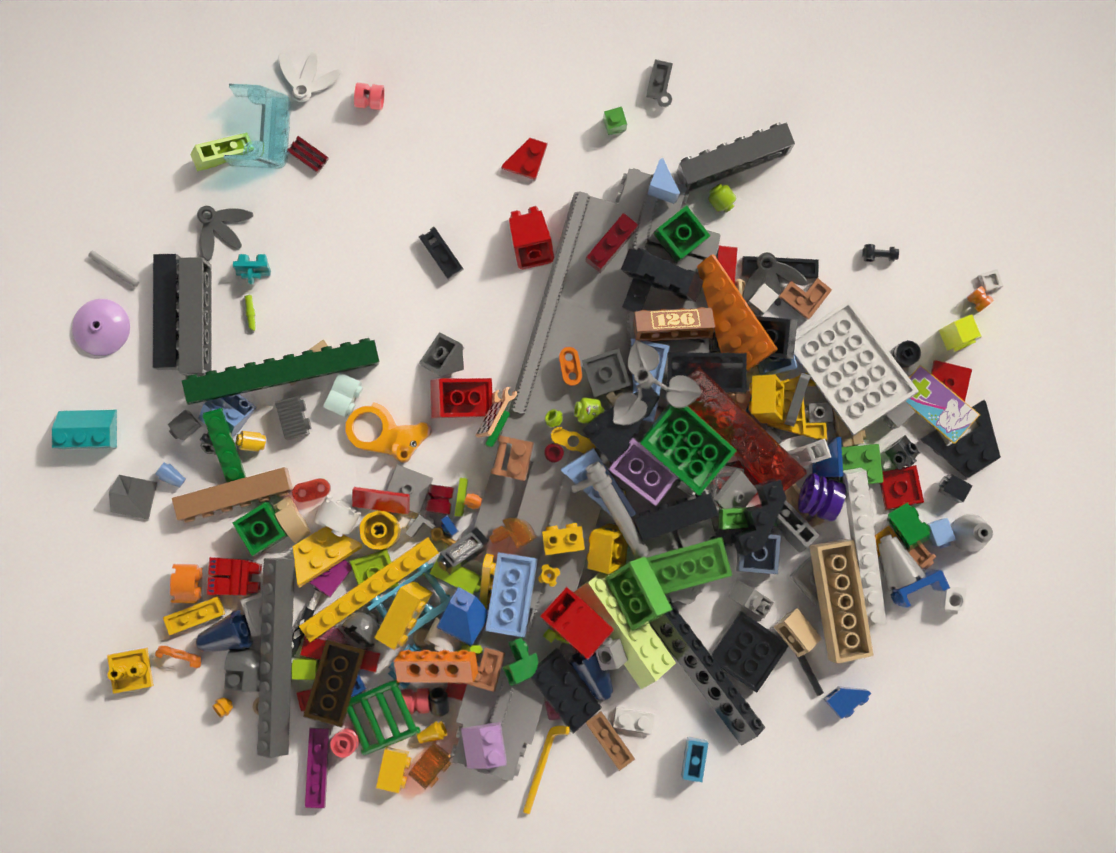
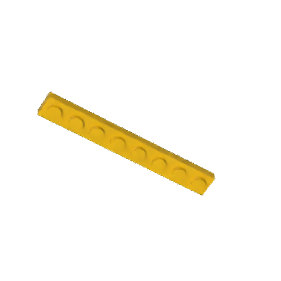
M429 537L425 538L300 624V629L310 642L439 554L438 550Z

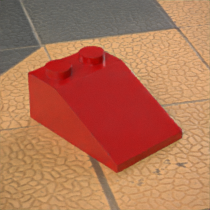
M439 378L430 380L431 418L485 417L493 403L492 378Z

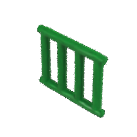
M397 679L351 699L347 714L363 748L361 749L363 756L421 732L420 728L414 724L398 687L400 682H397ZM389 690L392 691L408 730L401 733L383 694ZM374 696L378 700L393 735L387 739L384 738L368 699ZM361 703L377 743L369 744L353 705Z

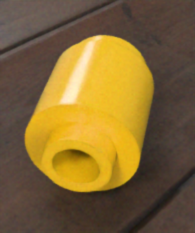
M241 431L236 436V445L239 446V450L258 452L265 448L266 436L261 435L259 432Z

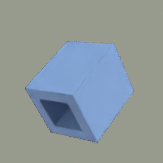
M942 518L927 524L931 530L929 538L932 546H939L942 549L950 546L951 541L956 540L948 518Z

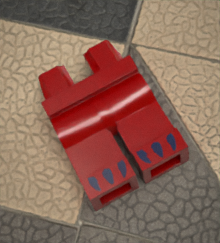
M209 557L208 575H227L229 578L208 577L207 595H251L252 593L260 592L261 582H252V574H261L262 564L253 562V560Z

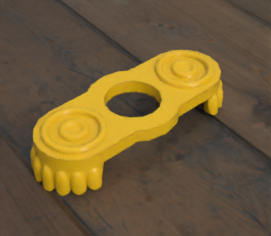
M562 427L552 430V441L565 446L568 450L586 453L592 448H596L589 438L581 436L578 432H570L562 429ZM573 435L579 439V443L575 447H571L567 442L568 438Z

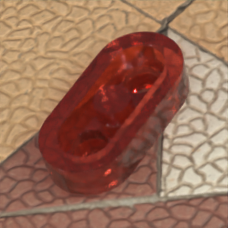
M322 478L299 483L294 486L292 496L297 502L301 503L324 498L329 495L331 485L326 479ZM320 485H324L325 487L324 491L320 492L318 489ZM303 489L306 491L304 497L300 495V491Z

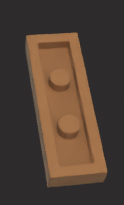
M601 710L586 722L619 771L635 760V757Z

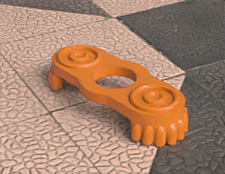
M159 646L155 653V656L162 658L163 654L189 661L190 667L193 666V668H200L201 666L200 656L184 650Z

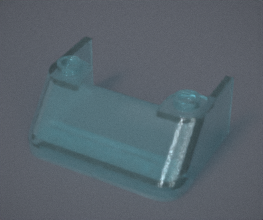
M229 84V88L235 97H248L253 104L262 105L260 141L248 142L244 147L243 155H224V159L230 166L277 169L284 167L288 160L287 149L289 146L291 101L289 97L284 93L261 85Z

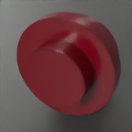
M551 443L545 448L544 455L549 462L556 463L563 458L564 450L561 445Z

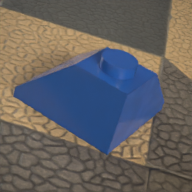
M841 437L832 438L827 444L831 457L812 464V473L817 474L819 477L843 476Z
M458 587L437 628L472 647L487 621L488 611L476 596Z

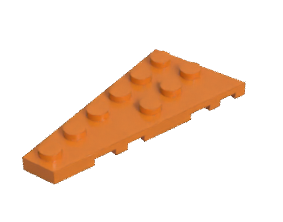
M711 254L697 265L700 278L704 281L702 287L708 308H712L715 334L721 353H747L748 372L778 349L715 255Z

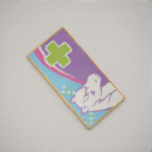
M919 365L910 375L909 379L918 389V393L906 400V402L918 415L950 442L955 444L980 414L923 366Z

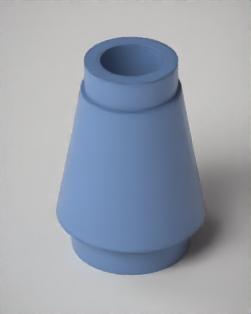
M165 462L155 474L159 477V480L178 488L186 480L170 463L166 464Z

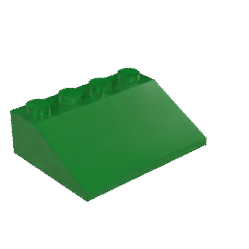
M670 403L661 412L640 442L645 449L698 496L701 495L737 451L688 406L677 408Z

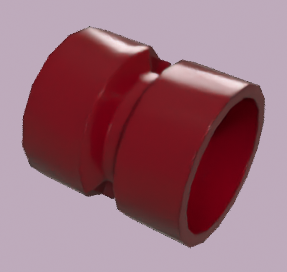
M429 484L428 495L430 499L427 500L425 511L450 514L452 504L449 500L453 498L454 488Z

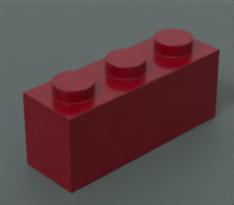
M623 213L586 256V262L601 274L637 231L638 224Z

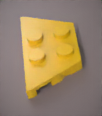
M327 526L293 546L298 587L304 586L362 549V544L346 535H342V537L335 535L331 532L332 529Z

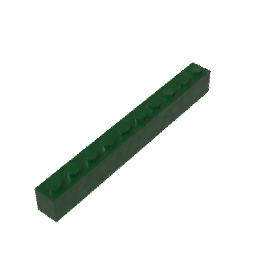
M364 338L358 340L359 343L356 344L345 342L341 343L340 347L337 348L326 346L322 347L321 351L313 352V350L303 351L302 355L299 356L287 354L282 356L283 359L280 360L268 358L263 360L264 363L261 364L249 362L244 364L242 368L230 366L224 368L225 371L217 373V370L205 372L204 376L198 377L197 374L185 376V380H181L186 403L191 405L379 365L380 361L375 340Z

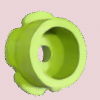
M552 409L546 413L545 421L549 427H557L562 423L561 411Z

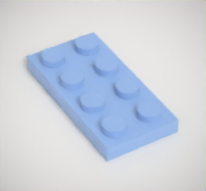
M498 552L485 631L525 637L537 558Z

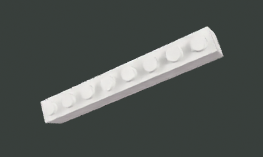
M862 468L844 470L842 478L846 487L845 500L850 538L855 541L869 627L886 624L867 472Z

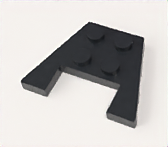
M985 399L972 406L980 414L975 420L979 426L959 438L955 444L951 443L947 446L937 430L920 439L966 478L973 476L1001 458Z

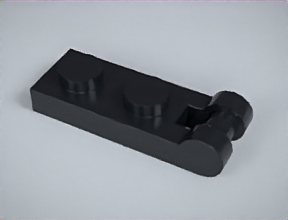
M433 226L429 229L428 233L425 235L421 234L418 237L449 280L464 269ZM435 237L437 241L430 244L429 240Z

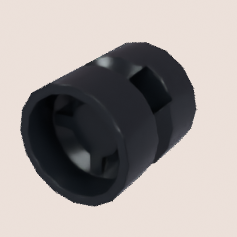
M907 340L896 345L890 354L901 368H907L919 361L921 349L917 343Z

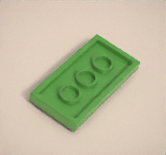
M722 537L646 557L664 594L733 575Z

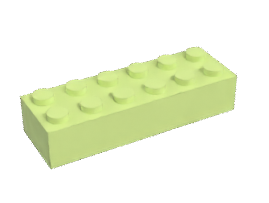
M600 572L575 590L574 593L614 629L608 638L621 640L628 659L624 665L640 689H643L656 682L676 662L650 624L633 631L631 630L606 580V577L610 574Z

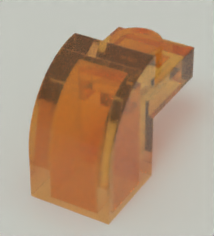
M521 518L503 519L505 528L500 526L493 530V535L489 536L493 544L499 543L511 536L517 548H521L538 538L532 526Z

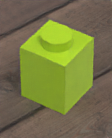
M293 659L291 663L292 679L314 680L319 666V659Z

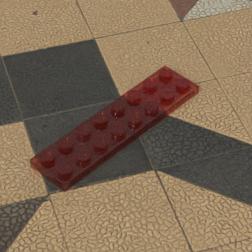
M700 367L687 376L694 380L701 390L700 396L688 407L737 450L734 456L761 482L770 479H781L784 491H786L807 474V470Z

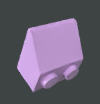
M501 722L461 728L467 768L487 769L506 765L507 759Z

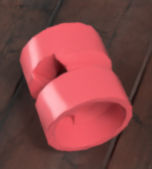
M357 82L354 92V106L358 108L370 106L371 109L382 110L385 97L384 86L373 84L369 87L366 83Z
M418 688L416 692L413 689H401V694L410 714H414L415 711H418L419 714L430 713L429 688Z
M344 728L333 736L330 747L336 756L347 757L358 748L360 741L355 730Z

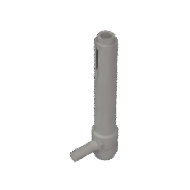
M599 461L592 463L585 469L588 478L571 486L572 491L576 493L592 485L594 490L600 494L634 556L638 557V559L647 556L648 547L611 484L610 476L606 475L605 467Z

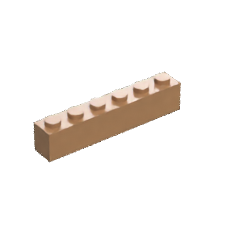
M283 467L173 497L172 502L177 520H184V523L196 521L195 517L201 515L203 518L214 516V512L219 510L225 513L232 511L234 506L240 505V508L250 506L252 501L258 500L259 503L269 501L270 496L277 495L278 498L289 495L288 492L293 490L288 468Z

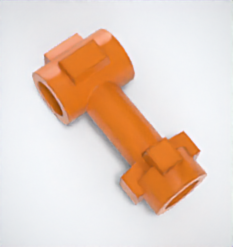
M468 493L464 504L471 509H479L482 504V498L479 495Z

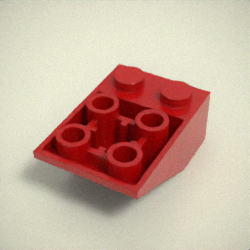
M568 587L559 594L540 616L550 628L587 659L595 653L614 631L603 618Z

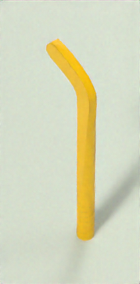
M559 725L550 728L523 809L524 813L530 814L555 736L568 735L569 727Z

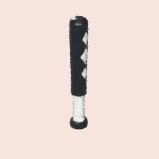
M315 587L308 606L305 607L292 634V658L295 657L305 635L299 625L313 616L316 604L322 594Z

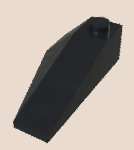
M652 387L642 388V398L640 400L646 403L647 411L640 421L630 425L614 423L613 406L596 416L583 429V432L611 463H614L627 451L631 445L629 443L635 433L638 434L641 429L639 428L644 418L650 415L660 396Z

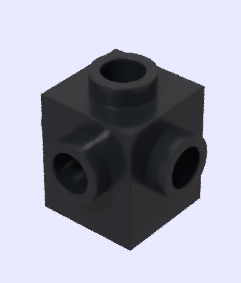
M906 435L894 442L885 451L891 462L899 470L905 466L911 467L917 461L915 458L920 453L916 445Z

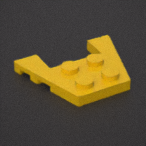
M800 375L781 381L784 384V422L767 423V426L827 441L826 423H806L804 398L794 427L785 424ZM811 378L807 387L816 386Z

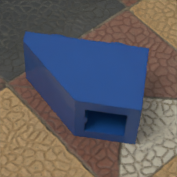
M838 686L823 699L835 714L843 719L844 717H850L855 712L853 709L858 705H864L872 693L867 689Z

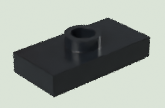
M633 278L622 308L632 312L641 311L651 285L645 280Z

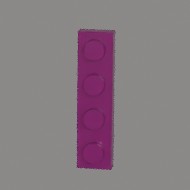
M309 728L305 808L326 807L330 728Z

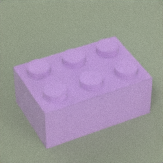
M632 438L629 442L631 445L627 451L612 464L609 470L657 506L678 477Z

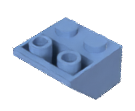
M240 394L206 401L203 404L198 419L205 424L202 416L204 412L222 408L232 437H234L257 407Z

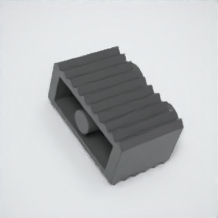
M296 396L275 402L286 440L310 434L309 429H312L309 418H305L304 411L307 408L304 400Z

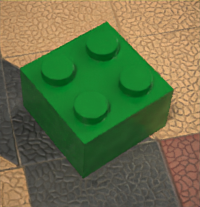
M687 205L653 232L654 236L676 263L711 236Z
M268 502L263 503L232 522L252 556L261 554L288 537L275 515V510Z

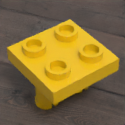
M148 647L107 655L109 665L107 676L111 680L113 694L154 686Z

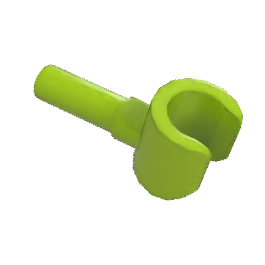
M547 629L543 634V637L551 643L556 638L569 645L566 640L552 629Z

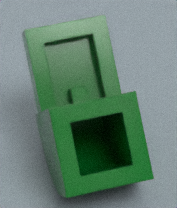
M522 637L508 642L516 660L502 667L510 686L529 679L535 673L538 666L537 654H528V646L522 640Z

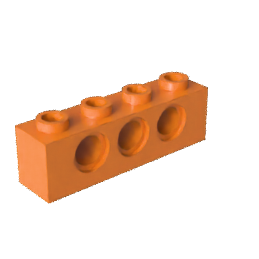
M404 650L400 651L394 660L397 682L473 683L478 674L476 654L467 650L449 652L448 650L439 652Z

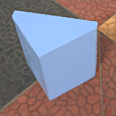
M661 158L652 178L648 195L674 204L677 202L680 192L664 159Z

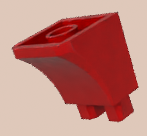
M533 206L528 209L527 214L523 215L518 210L512 211L509 223L518 268L524 270L552 263L554 261L552 239L542 210L539 211L537 206Z

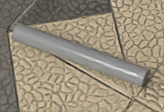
M92 250L88 254L90 258L136 288L139 285L138 280Z

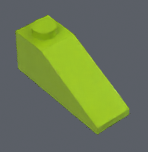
M248 133L196 144L190 156L196 170L201 171L219 166L254 151V147Z

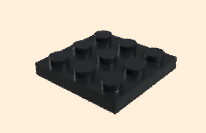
M740 611L711 655L720 668L757 693L789 645L747 614Z

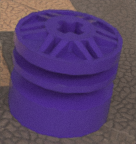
M814 473L809 474L799 494V511L804 514L808 513L811 516L817 513V516L830 522L834 521L840 514L846 496L845 484L833 479L826 481L825 477H819Z

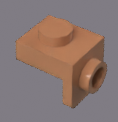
M923 544L911 551L906 548L921 569L924 568L926 570L934 563L933 559L936 555L934 553L931 554Z

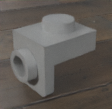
M419 514L415 520L412 518L405 527L408 529L406 534L414 538L424 523L431 529H435L436 526L433 524L435 520L427 514L424 517Z

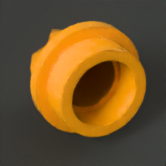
M225 697L217 699L212 708L220 718L225 715L228 716L233 708L232 701Z

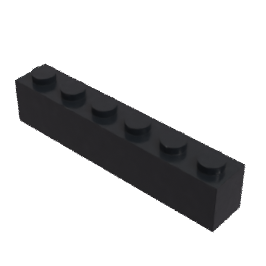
M153 254L152 368L156 370H177L176 361L179 359V351L176 348V342L179 340V332L176 329V323L179 321V313L176 310V303L179 301V294H177L176 290L179 275H177L176 265L181 257L177 254Z

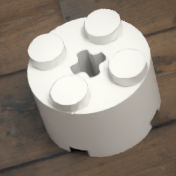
M327 495L315 516L317 518L315 522L322 527H330L332 529L331 532L337 536L349 535L361 513H355L357 509L339 498L336 502L332 500L333 496Z
M436 617L424 642L433 646L438 651L448 650L449 652H457L461 650V646L465 645V643L438 629L437 626L441 619Z

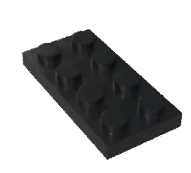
M558 648L538 664L535 673L530 677L573 734L602 708Z

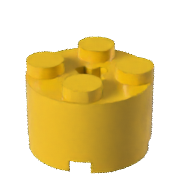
M374 511L362 519L359 529L360 537L363 543L371 549H388L398 541L401 526L397 518L391 513ZM377 526H378V527H382V526L384 527V528H383V531H384L383 534H378V535H377V533H378V530L376 529Z

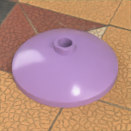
M95 299L87 302L77 311L73 319L72 332L76 343L84 351L93 355L104 356L118 351L126 343L130 333V321L126 311L119 304L108 299ZM99 322L100 326L95 328V323Z

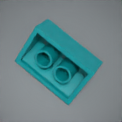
M117 410L58 411L52 427V448H117Z

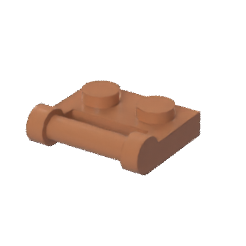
M499 435V447L491 474L526 481L534 443ZM507 443H510L512 448L507 471L501 470Z

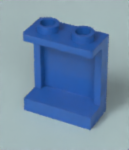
M931 569L924 573L925 576L923 578L920 575L916 577L917 581L897 590L893 587L890 596L894 604L906 608L910 607L911 604L907 595L930 584L933 590L945 591L950 589L943 571Z

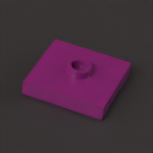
M343 560L308 583L331 598L352 570L351 564Z

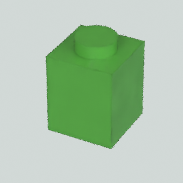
M622 106L604 111L603 120L608 136L627 130V121Z

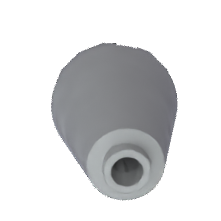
M975 514L963 515L956 519L952 525V531L956 539L954 544L965 552L980 551L993 537L991 526L982 517Z
M887 535L880 539L881 543L878 544L889 591L893 590V586L897 590L916 582V577L919 575L921 578L925 576L924 571L896 536Z

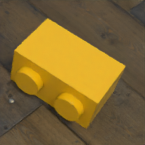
M392 747L384 749L376 785L377 789L399 793L401 788L405 789L407 777L404 774L405 770L410 768L412 757H408L410 751Z

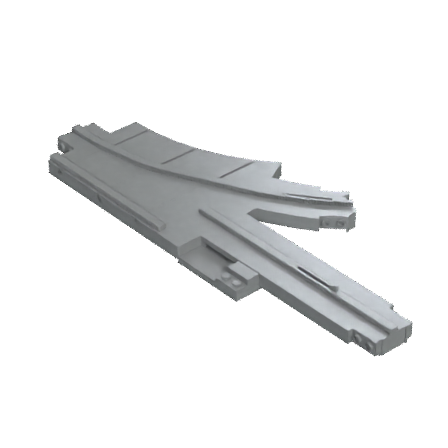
M629 168L628 173L623 174L621 184L624 187L622 192L618 191L615 201L618 204L592 197L588 193L581 191L573 194L544 290V296L541 300L514 390L517 391V396L511 400L508 410L510 416L501 436L534 443L526 481L490 474L474 528L477 527L489 541L485 551L472 559L473 561L484 563L485 555L491 554L494 555L493 563H496L498 552L538 559L526 635L522 637V640L528 646V654H537L538 664L556 648L560 649L561 641L556 638L551 643L543 637L546 630L552 628L540 616L566 587L572 592L577 590L590 547L589 536L591 531L595 530L601 506L590 498L584 490L574 493L571 486L575 485V483L561 471V468L584 453L576 450L571 451L562 446L564 450L563 458L559 462L552 463L545 458L544 451L549 444L554 443L551 439V433L557 427H562V429L570 432H578L581 436L588 438L583 432V429L588 424L579 422L577 417L574 416V408L577 401L579 402L582 398L597 399L600 401L601 407H604V411L612 407L606 398V395L609 393L593 397L582 360L619 348L631 386L614 391L613 393L616 396L621 392L623 394L634 393L633 375L628 368V357L632 348L631 338L635 339L633 328L634 312L622 308L633 278L621 270L629 248L635 250L642 248L647 250L649 254L661 259L670 260L679 267L698 273V264L711 254L716 257L720 241L719 233L707 230L711 236L676 263L654 236L653 232L681 210L682 203L687 202L689 192L686 191L685 184L681 185L675 182L680 192L676 203L673 204L650 196L648 191L654 174L644 173L636 168ZM625 213L638 224V229L600 274L586 262V256L618 218ZM651 285L642 310L697 309L699 307L708 308L703 287L700 289L696 302L679 299L671 291L657 289ZM709 338L648 341L669 345V352L709 353ZM565 347H573L579 355L582 380L576 386L567 385L562 377L559 354ZM571 354L565 356L567 361L573 358ZM668 358L662 384L665 386H667ZM574 373L569 374V379L574 380L576 378ZM663 388L660 391V399L654 422L669 404L667 400L668 392ZM701 393L693 401L699 400L702 411L705 408L709 394ZM556 409L562 412V423L557 427L551 428L546 424L545 415L548 411ZM704 415L706 423L735 449L725 424ZM642 421L639 426L641 428L638 434L635 433L632 438L640 443L653 425V422ZM573 435L568 438L567 442L571 447H575L578 445L579 439ZM507 443L501 470L507 471L512 448L510 443ZM596 447L595 451L609 470L613 463ZM735 452V454L730 458V460L727 463L736 462L740 460L737 455V452ZM609 470L620 489L625 491L626 498L636 511V514L631 519L638 531L636 518L640 517L639 513L650 510L651 513L658 511L657 507L669 504V507L677 505L676 500L685 497L688 500L696 498L691 497L676 487L681 481L678 478L659 504L655 506ZM711 518L645 540L644 542L648 547V555L645 557L708 541L707 539L715 535ZM577 523V527L582 526L585 550L545 555L542 531H546V527L558 526V529H565V524ZM474 540L470 542L467 550L477 543ZM548 564L553 569L558 568L560 570V575L556 579L557 584L554 587L549 586L545 582L540 583L538 581V577L542 573V566ZM699 585L666 593L665 596L672 603L680 601L689 605L695 601L696 596L702 591ZM486 621L479 643L483 653L485 648L504 652L505 656L502 667L515 662L516 660L508 642L521 637L485 631ZM483 653L476 656L477 666L481 664ZM501 668L495 692L467 684L456 722L463 724V727L459 726L456 737L459 738L457 746L453 745L450 756L454 757L452 763L456 764L457 762L467 767L461 728L501 722L507 759L506 765L475 770L484 774L501 777V779L506 781H513L514 776L518 777L521 765L518 764L519 757H524L527 747L523 744L532 745L545 697L531 678L510 686L504 670Z

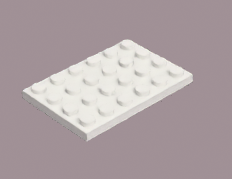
M850 300L796 335L794 350L796 359L807 374L811 375L810 378L853 436L918 393V389Z

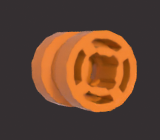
M982 286L967 297L969 302L976 304L975 309L978 312H981L994 301L991 296H986L985 289Z

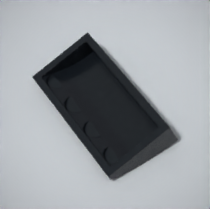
M668 352L667 387H670L669 383L673 377L686 376L694 380L700 387L701 393L746 394L747 353Z

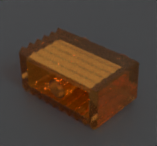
M433 742L408 772V775L424 789L428 786L432 788L439 780L437 775L440 771L445 772L452 764L449 761L451 756L436 742Z

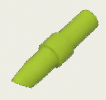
M245 295V314L248 328L255 331V309L253 307L252 295Z

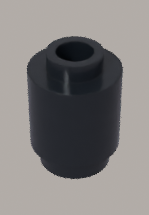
M440 687L432 689L428 696L430 712L436 717L444 716L450 710L448 694Z

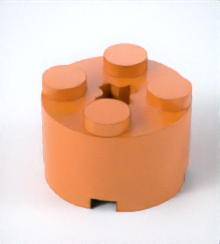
M173 564L172 568L176 569V571L171 573L170 596H174L171 599V603H196L202 597V587H198L203 577V568H199L198 564Z

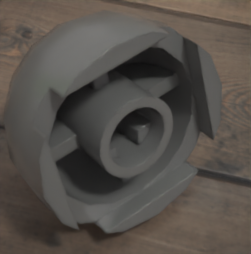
M357 612L349 616L341 626L345 628L343 631L358 644L360 642L366 643L364 647L367 649H373L378 643L375 636L380 625L377 622L378 618L370 612L368 614Z

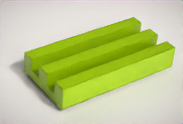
M467 478L459 479L455 516L458 517L464 516V501L468 487Z

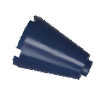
M241 610L230 613L198 634L196 639L197 647L203 652L251 647L253 640L250 641L251 632L246 616L240 614Z
M578 651L572 655L573 660L569 659L568 661L593 696L601 701L609 699L613 693L610 670H601L596 653L589 659L585 658Z

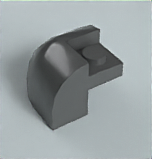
M253 649L228 651L224 670H226L224 689L259 692L261 657L259 651Z

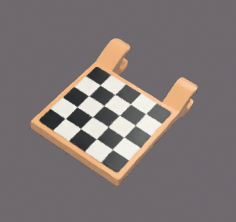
M506 387L503 390L501 399L497 396L499 390L493 392V403L475 435L476 437L480 438L492 434L508 402L517 396V391H513L512 396L508 394L510 387Z

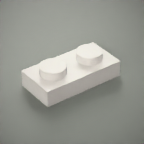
M616 707L613 727L652 734L655 714Z

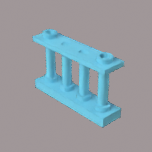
M426 562L417 568L419 570L418 573L383 597L378 595L369 601L371 605L367 608L370 611L376 607L384 619L388 611L382 602L391 596L394 599L400 587L413 582L424 574L439 596L441 604L434 607L427 602L423 611L425 615L417 619L416 625L408 634L409 636L444 612L453 596L447 595L435 576L430 574V569L433 568L434 563L428 564Z

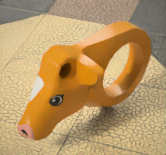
M373 402L372 406H362L352 412L346 421L345 432L350 442L357 448L370 452L389 454L399 462L405 463L410 460L421 443L431 435L432 428L428 423L420 422L417 425L397 426L389 411L382 405ZM364 413L376 414L383 424L381 435L371 442L359 440L354 432L356 419Z

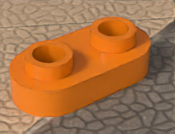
M565 347L559 354L562 377L567 385L576 386L582 380L579 355L573 347ZM571 354L573 358L567 361L565 356ZM570 373L576 375L574 380L569 379Z

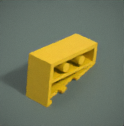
M415 581L400 587L375 639L393 650L400 646L403 647L408 640L409 632L416 625L418 617L433 592Z

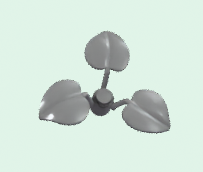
M636 340L629 353L628 368L638 382V397L633 393L620 395L614 405L613 422L620 425H630L640 421L647 411L646 403L640 400L642 398V388H649L653 383L669 391L667 393V400L672 406L677 408L686 407L696 400L701 394L700 387L694 380L686 376L673 377L669 383L670 387L657 381L650 371L656 369L659 364L658 352L651 346Z

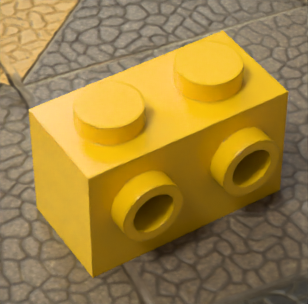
M577 523L565 524V529H558V526L546 527V531H542L545 555L585 550L582 526L577 527Z

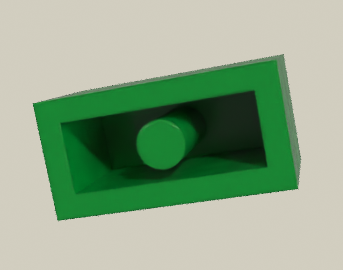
M907 502L889 513L887 521L907 549L911 551L929 540V532L931 530L925 522L922 523L918 518L919 513L914 506L911 507Z

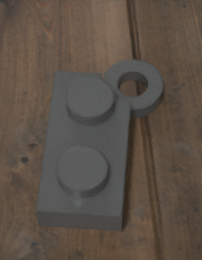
M655 59L646 97L656 99L661 107H668L672 103V96L667 92L673 63ZM662 97H667V98H668V102H666V103L662 102V101H661V98H662Z

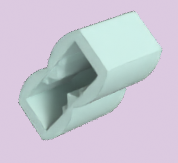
M339 372L325 401L324 408L344 417H347L348 414L351 415L355 408L353 402L356 397H360L363 391V387H361L362 382Z

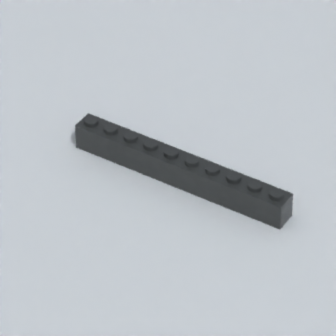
M266 558L263 565L257 755L267 758L289 754L295 559Z

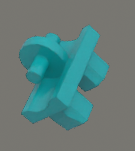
M239 254L237 261H233L236 276L248 279L249 284H254L255 279H261V276H271V270L265 254L256 255V261H250L249 255Z

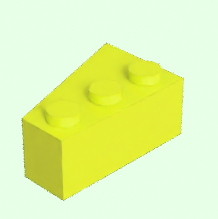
M972 314L939 329L947 351L954 349V352L976 343V339L982 337Z

